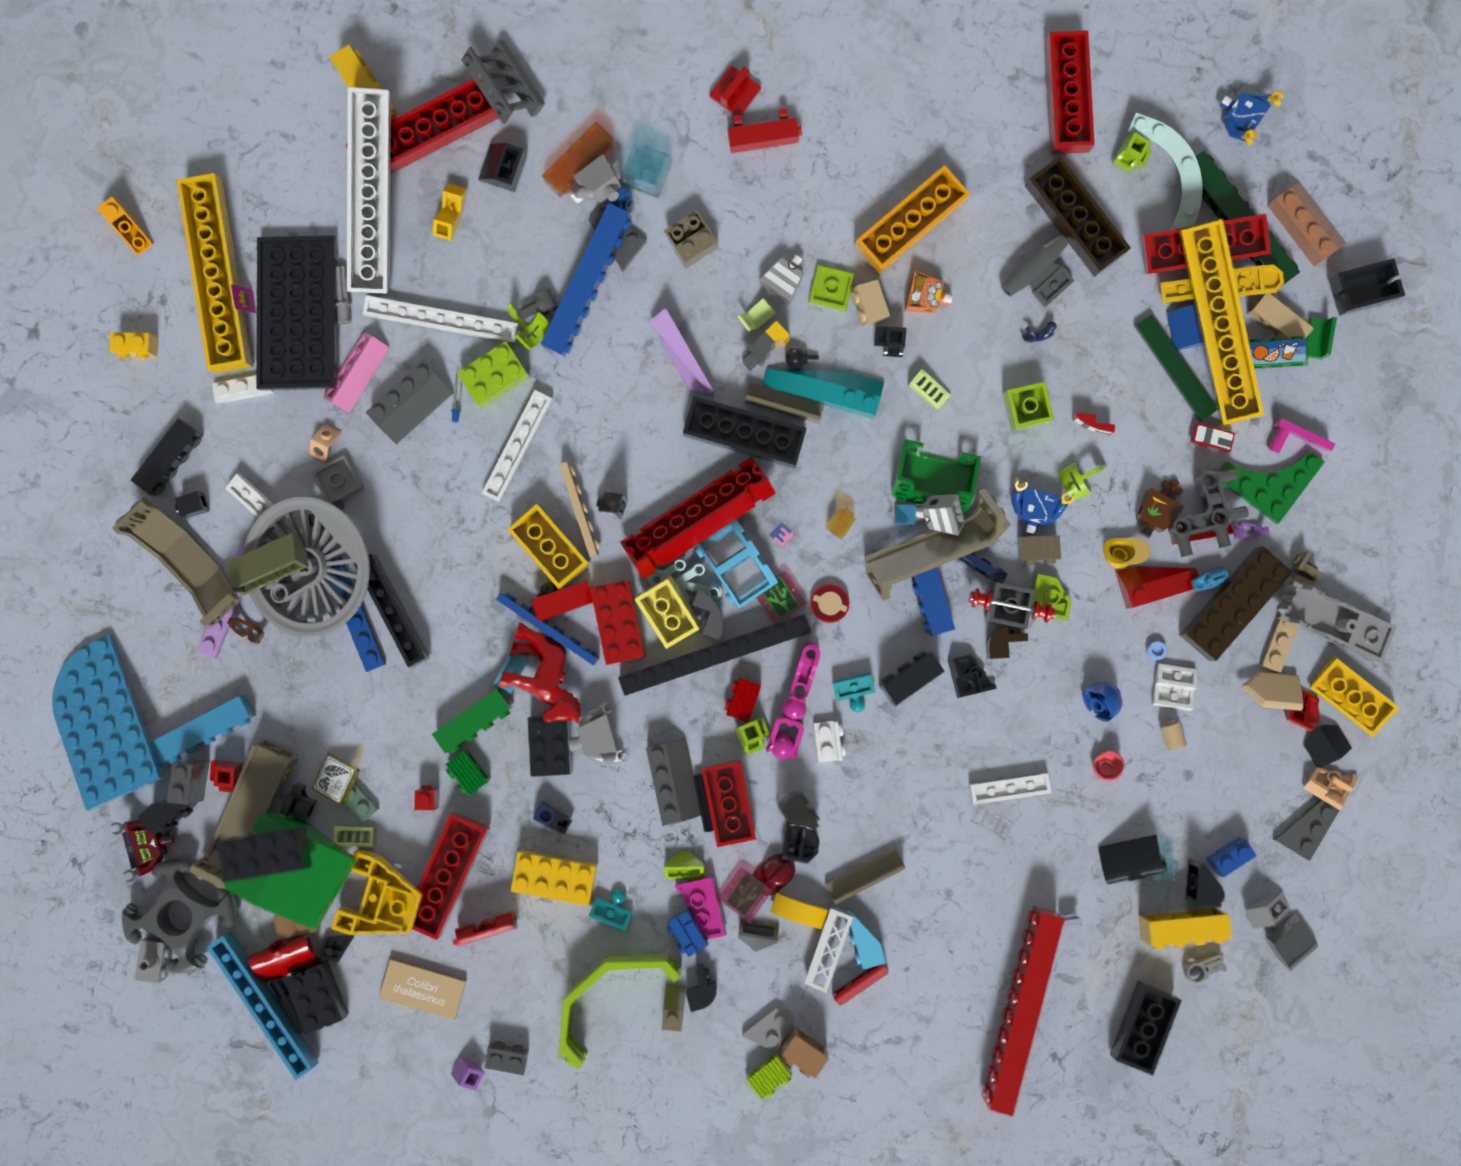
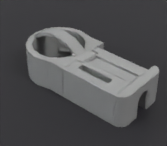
M1214 953L1187 963L1183 971L1185 978L1193 983H1201L1208 979L1210 974L1220 970L1226 972V965L1222 963L1224 961L1223 956ZM1200 971L1198 978L1191 979V973Z

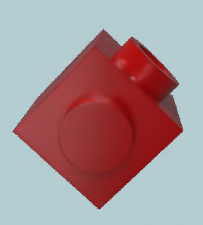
M421 785V788L415 790L414 810L434 811L439 808V788H433V785Z

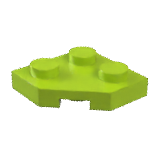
M1036 574L1032 606L1035 601H1039L1041 606L1051 603L1052 608H1055L1054 618L1068 621L1072 601L1061 587L1059 580L1055 577Z

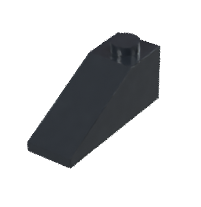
M604 492L603 496L599 495L596 506L599 507L598 511L600 513L622 519L627 499L620 493Z

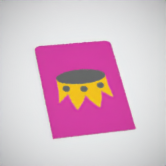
M231 284L235 309L257 313L253 290Z

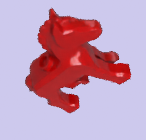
M519 623L515 638L527 640L532 644L513 642L509 656L532 655L540 661V664L533 678L503 671L499 687L516 686L523 691L531 693L542 702L552 705L543 714L545 722L567 720L569 723L574 721L578 724L581 717V707L578 699L573 697V694L567 692V690L561 689L558 685L559 683L563 684L566 672L562 671L566 655L564 647L558 641H554L552 637L546 636L545 638L542 633L535 632L524 624Z

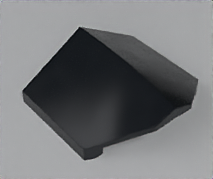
M1338 725L1320 726L1312 732L1307 742L1303 745L1316 767L1319 768L1340 760L1352 749Z
M787 820L782 845V859L808 864L818 854L820 841L814 825Z

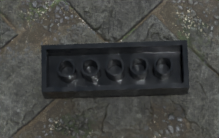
M693 396L683 430V437L795 469L807 428Z

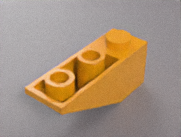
M115 195L96 208L137 256L153 245Z

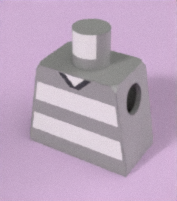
M794 255L790 262L780 258L760 278L759 285L790 305L803 279L804 273L799 270L804 262L803 259L797 255Z
M958 494L930 496L925 506H918L916 508V517L925 518L930 530L959 535L965 524Z

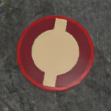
M827 584L815 590L811 597L810 606L817 619L822 622L833 623L845 617L849 610L850 602L844 589L837 585Z

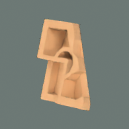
M1316 767L1303 789L1340 810L1359 776L1356 774L1351 776L1341 775L1340 771H1328L1324 768Z

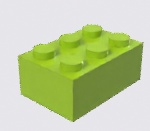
M506 341L457 372L461 381L481 409L530 378Z

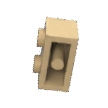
M878 279L857 285L851 290V300L858 311L857 318L863 327L882 322L890 317Z

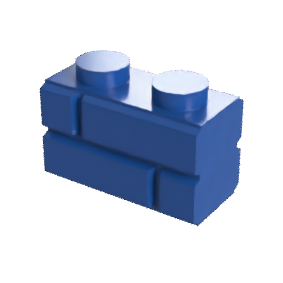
M1238 837L1206 859L1214 872L1224 878L1255 858L1256 854L1246 839Z
M689 908L668 920L669 926H667V930L672 937L676 936L679 941L677 946L682 954L686 953L690 957L709 944L708 939L706 940Z

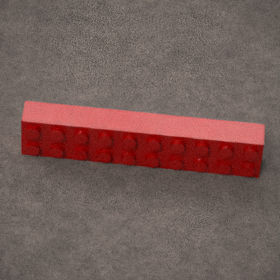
M1033 906V910H1030L1028 913V929H1025L1023 932V948L1018 951V967L1013 970V986L1009 988L1007 993L1008 1005L1004 1007L1002 1012L1003 1024L1002 1027L999 1026L997 1031L998 1043L997 1046L993 1047L992 1066H988L987 1085H983L981 1093L990 1111L1011 1117L1014 1116L1065 921L1057 912Z

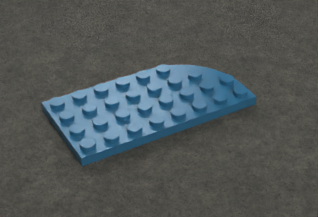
M106 635L83 646L66 661L60 670L53 689L52 708L86 811H92L162 779V775L113 637Z

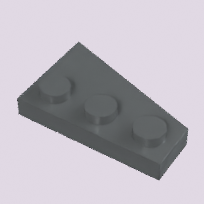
M601 205L589 219V223L594 230H596L605 211V208ZM631 228L628 231L625 230L623 244L614 253L616 255L615 261L622 272L646 244V240Z
M1319 799L1296 822L1291 823L1282 834L1277 835L1273 840L1310 861L1340 810Z

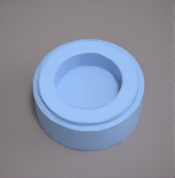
M1151 641L1146 647V654L1152 660H1161L1167 654V646L1162 641Z

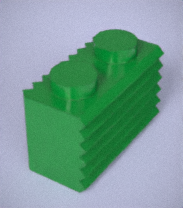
M467 749L445 764L447 766L446 772L452 779L456 778L459 782L458 788L464 795L466 793L468 796L472 795L490 781V778H488Z

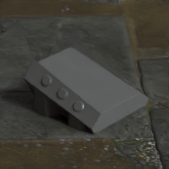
M1296 914L1285 919L1283 925L1278 929L1272 928L1267 933V943L1280 962L1289 971L1293 970L1318 947L1317 942Z

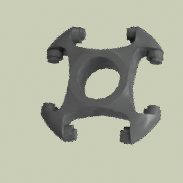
M187 858L170 859L155 864L151 872L152 875L157 878L166 875L167 880L156 904L144 916L138 914V907L134 903H129L122 910V927L126 941L137 945L142 939V932L139 931L140 928L161 938L178 956V958L171 959L165 966L168 971L174 974L189 973L204 968L208 958L204 954L195 955L194 948L204 927L214 916L220 914L222 916V925L227 929L233 927L237 922V905L232 892L221 888L217 894L219 896L218 900L221 903H217L200 894L185 880L183 874L185 872L189 873L192 862ZM174 900L185 903L191 910L192 923L188 930L176 928L169 919V908Z

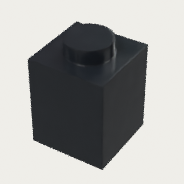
M195 491L175 498V510L180 517L191 518L210 512L205 494Z

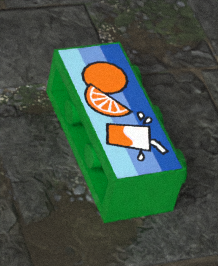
M1293 336L1291 340H1282L1279 337L1263 342L1261 339L1249 340L1254 369L1308 366L1307 338L1303 339V336Z

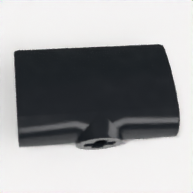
M1157 834L1099 847L1102 870L1108 885L1167 873V864L1164 856L1160 853Z

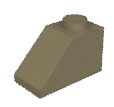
M666 984L662 1030L682 1032L686 986Z

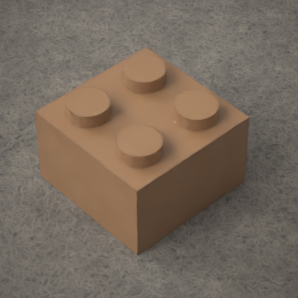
M793 1026L781 1044L783 1060L791 1066L795 1064L800 1068L799 1071L808 1078L812 1076L816 1079L829 1060L827 1048L796 1026Z

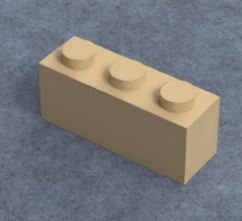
M1273 293L1263 294L1247 313L1248 316L1276 338H1282V340H1291L1293 336H1303V339H1306L1314 329L1307 319L1300 318L1294 313L1293 308L1284 305Z

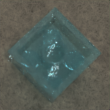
M635 141L621 175L622 184L659 198L672 165L671 155Z

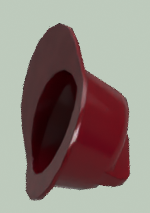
M781 853L772 855L762 863L753 873V878L765 886L761 895H774L786 886L794 877L795 864L793 861L782 859Z

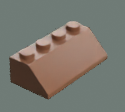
M1300 182L1267 205L1313 266H1316L1346 244Z

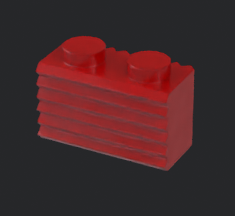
M740 677L738 681L734 680L731 691L734 692L732 700L727 699L724 708L727 711L726 715L749 723L762 685Z

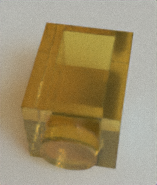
M840 508L826 529L842 540L856 519L853 517L855 514L847 508L844 510Z

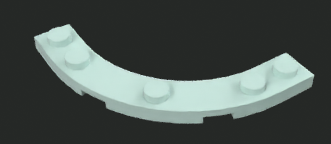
M1136 113L1128 132H1136L1162 147L1172 157L1181 177L1182 198L1180 208L1170 230L1194 226L1202 201V177L1198 161L1192 149L1182 136L1168 125Z

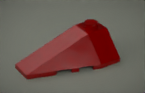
M1132 566L1115 571L1126 609L1193 590L1191 580L1199 576L1196 568Z

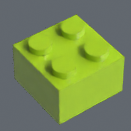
M1045 382L1010 389L1003 394L1012 432L1049 424L1054 420Z

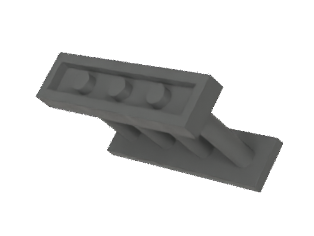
M504 40L498 41L489 54L478 56L472 47L467 49L461 61L502 124H505L512 113L517 110L526 108L531 117L539 114L545 102ZM495 61L500 69L488 72L483 63ZM506 77L510 85L499 88L493 79ZM516 93L521 101L509 104L504 95Z

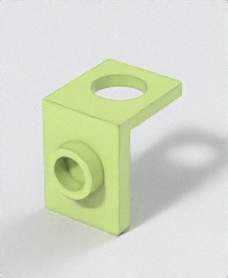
M763 298L751 310L740 314L738 318L746 329L751 332L758 330L776 312L767 300Z

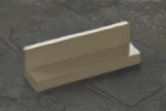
M751 382L745 396L746 403L817 424L820 422L825 405Z
M893 848L826 882L825 885L834 903L838 904L906 869L896 848Z

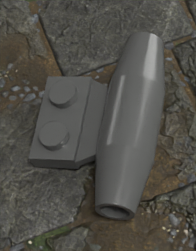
M1057 233L1038 245L1014 267L1001 284L1002 290L1011 297L1030 285L1032 294L1043 307L1048 306L1075 281L1063 266L1054 263L1067 247V239L1062 234Z

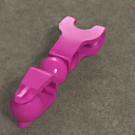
M812 642L804 644L801 649L791 685V694H789L788 699L782 705L783 715L775 719L771 736L766 746V752L772 751L773 755L779 759L792 757L794 761L798 755V749L804 733L801 719L804 718L807 711L805 698L809 694L820 659V650ZM813 649L815 651L814 656L807 657L806 652ZM796 686H804L805 693L803 695L795 694L794 689ZM781 723L798 728L795 742L788 735L781 734L777 736Z

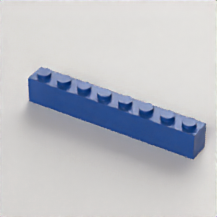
M608 203L541 342L543 347L564 357L566 353L569 354L572 350V340L574 336L579 335L582 328L580 324L583 318L586 319L590 312L589 305L591 301H595L597 298L598 286L605 281L607 276L606 270L608 266L613 264L616 257L614 253L623 244V234L632 225L633 220H631L632 216L629 212Z

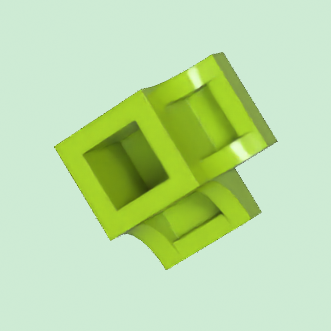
M1136 132L1125 137L1112 163L1127 173L1132 171L1134 166L1142 169L1152 152L1148 148L1151 141Z
M763 717L735 727L745 755L765 748L763 739L770 734Z

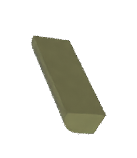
M290 533L228 561L230 586L232 590L246 595L307 568V554L303 543L294 533Z

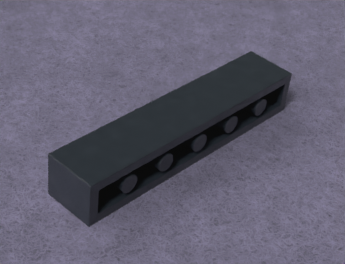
M369 554L370 575L367 590L407 667H415L430 659V656L377 555Z

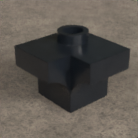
M875 326L874 346H883V356L903 357L906 327Z
M301 783L293 784L290 794H287L284 798L279 813L303 821L308 820L311 817L317 800L307 795L306 785Z

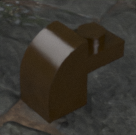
M1008 626L995 629L989 635L986 642L987 659L1010 658L1009 642L1028 641V633H1022V630H1010V634H1008Z

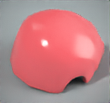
M1112 750L1097 755L1093 762L1095 775L1106 782L1118 779L1125 769L1124 759L1119 753Z

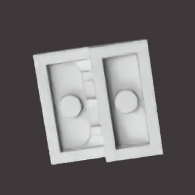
M1158 664L1152 705L1192 711L1194 709V690L1197 689L1198 669Z

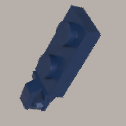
M975 552L958 558L964 564L995 582L1003 583L1008 575L1002 568L995 569L988 560L975 556Z

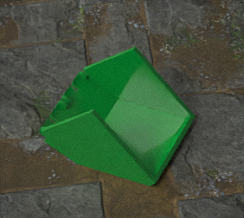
M264 812L262 816L257 817L251 827L253 831L257 832L256 834L302 826L307 827L312 867L300 871L223 883L225 889L256 907L310 929L317 930L357 859L306 820L303 821L298 818Z

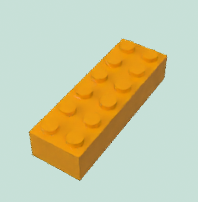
M944 165L859 237L854 247L873 269L881 275L968 200L970 193Z

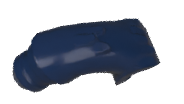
M1050 321L1045 328L1038 332H1033L1031 327L1027 326L1025 330L1028 333L1021 336L1027 343L1040 342L1054 335L1057 324Z

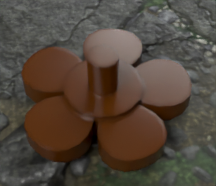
M1172 479L1170 482L1164 480L1161 486L1165 489H1161L1160 493L1175 500L1176 495H1181L1183 489L1177 487L1179 485L1177 479Z

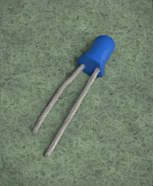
M457 374L455 375L454 406L451 409L452 422L454 423L459 421V412H461L459 406L461 402L462 381L458 408L455 409Z

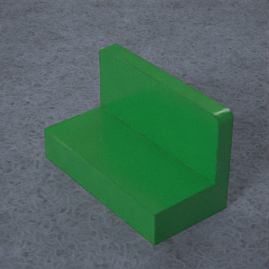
M1314 317L1309 318V323L1314 329L1306 337L1308 340V358L1322 360L1331 355L1337 317H1331L1328 320Z

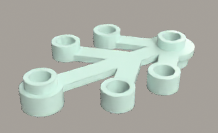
M679 558L674 564L664 570L657 568L656 572L647 577L650 586L657 583L654 581V576H659L661 581L675 571H683L686 567V561ZM677 562H682L684 566L679 568ZM702 563L695 564L691 570L677 578H673L688 603L691 598L686 590H699L707 594L712 600H717L722 595V587L717 583L705 586L688 582V580L696 575L704 574L705 566ZM701 566L703 571L697 572L696 567ZM715 589L718 594L712 595L710 591Z

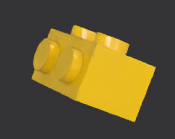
M110 332L109 352L117 355V358L129 359V357H136L138 359H148V357H157L158 338L152 334Z

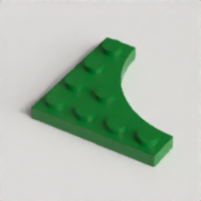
M1308 450L1294 464L1276 472H1251L1241 469L1228 461L1222 465L1219 472L1236 468L1238 479L1222 484L1275 524H1279L1325 461Z

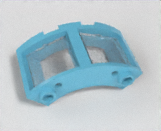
M734 520L700 542L694 548L700 558L705 557L728 593L725 596L731 604L735 602L738 608H741L778 583L737 520Z

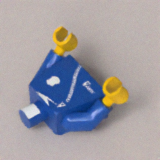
M1275 91L1272 95L1241 93L1236 101L1226 95L1219 106L1228 111L1222 122L1229 136L1245 142L1248 146L1252 145L1251 138L1257 139L1255 128L1271 107V102L1275 107L1281 105V101L1278 98L1283 99V93L1281 91Z
M1018 477L1014 480L1016 487L1013 491L1011 503L1015 514L1018 515V520L1026 522L1024 529L1026 534L1035 535L1037 526L1045 527L1048 524L1054 523L1063 514L1068 503L1074 500V493L1070 498L1065 497L1067 490L1063 491L1062 499H1060L1061 496L1027 487L1026 478H1024L1023 484H1018Z

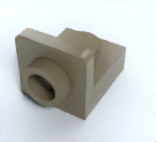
M1308 551L1298 553L1293 560L1294 565L1291 570L1309 580H1319L1323 573L1318 571V567L1314 564L1306 563L1311 553Z

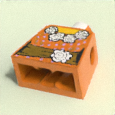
M915 271L912 276L905 311L936 313L939 304L951 305L953 295L942 292L944 282Z

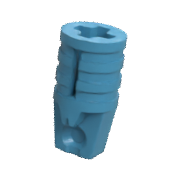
M1220 566L1191 580L1194 591L1212 589L1228 583L1229 574L1224 567Z

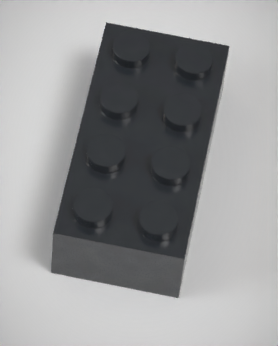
M306 826L217 841L223 883L300 871L312 867Z
M1138 980L1111 1049L1110 1055L1117 1062L1153 1076L1182 1000L1172 993Z

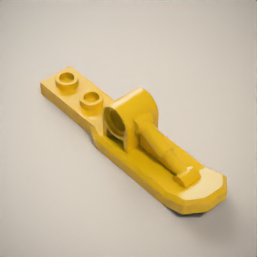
M1275 265L1233 269L1239 297L1277 293L1284 284L1283 272ZM1189 279L1160 283L1162 304L1194 299Z

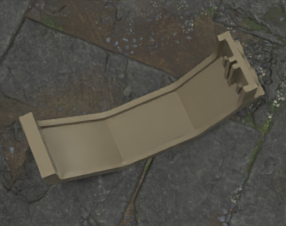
M145 497L133 504L125 515L117 519L112 529L117 534L130 537L154 555L191 594L203 616L199 622L204 627H213L241 600L237 592L231 589L230 580L224 569L185 528Z

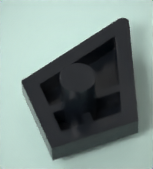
M355 935L325 937L319 958L339 962Z

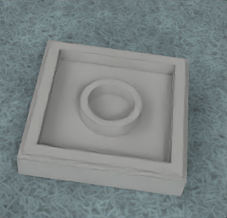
M346 454L310 472L323 497L329 503L337 499L342 501L364 489Z

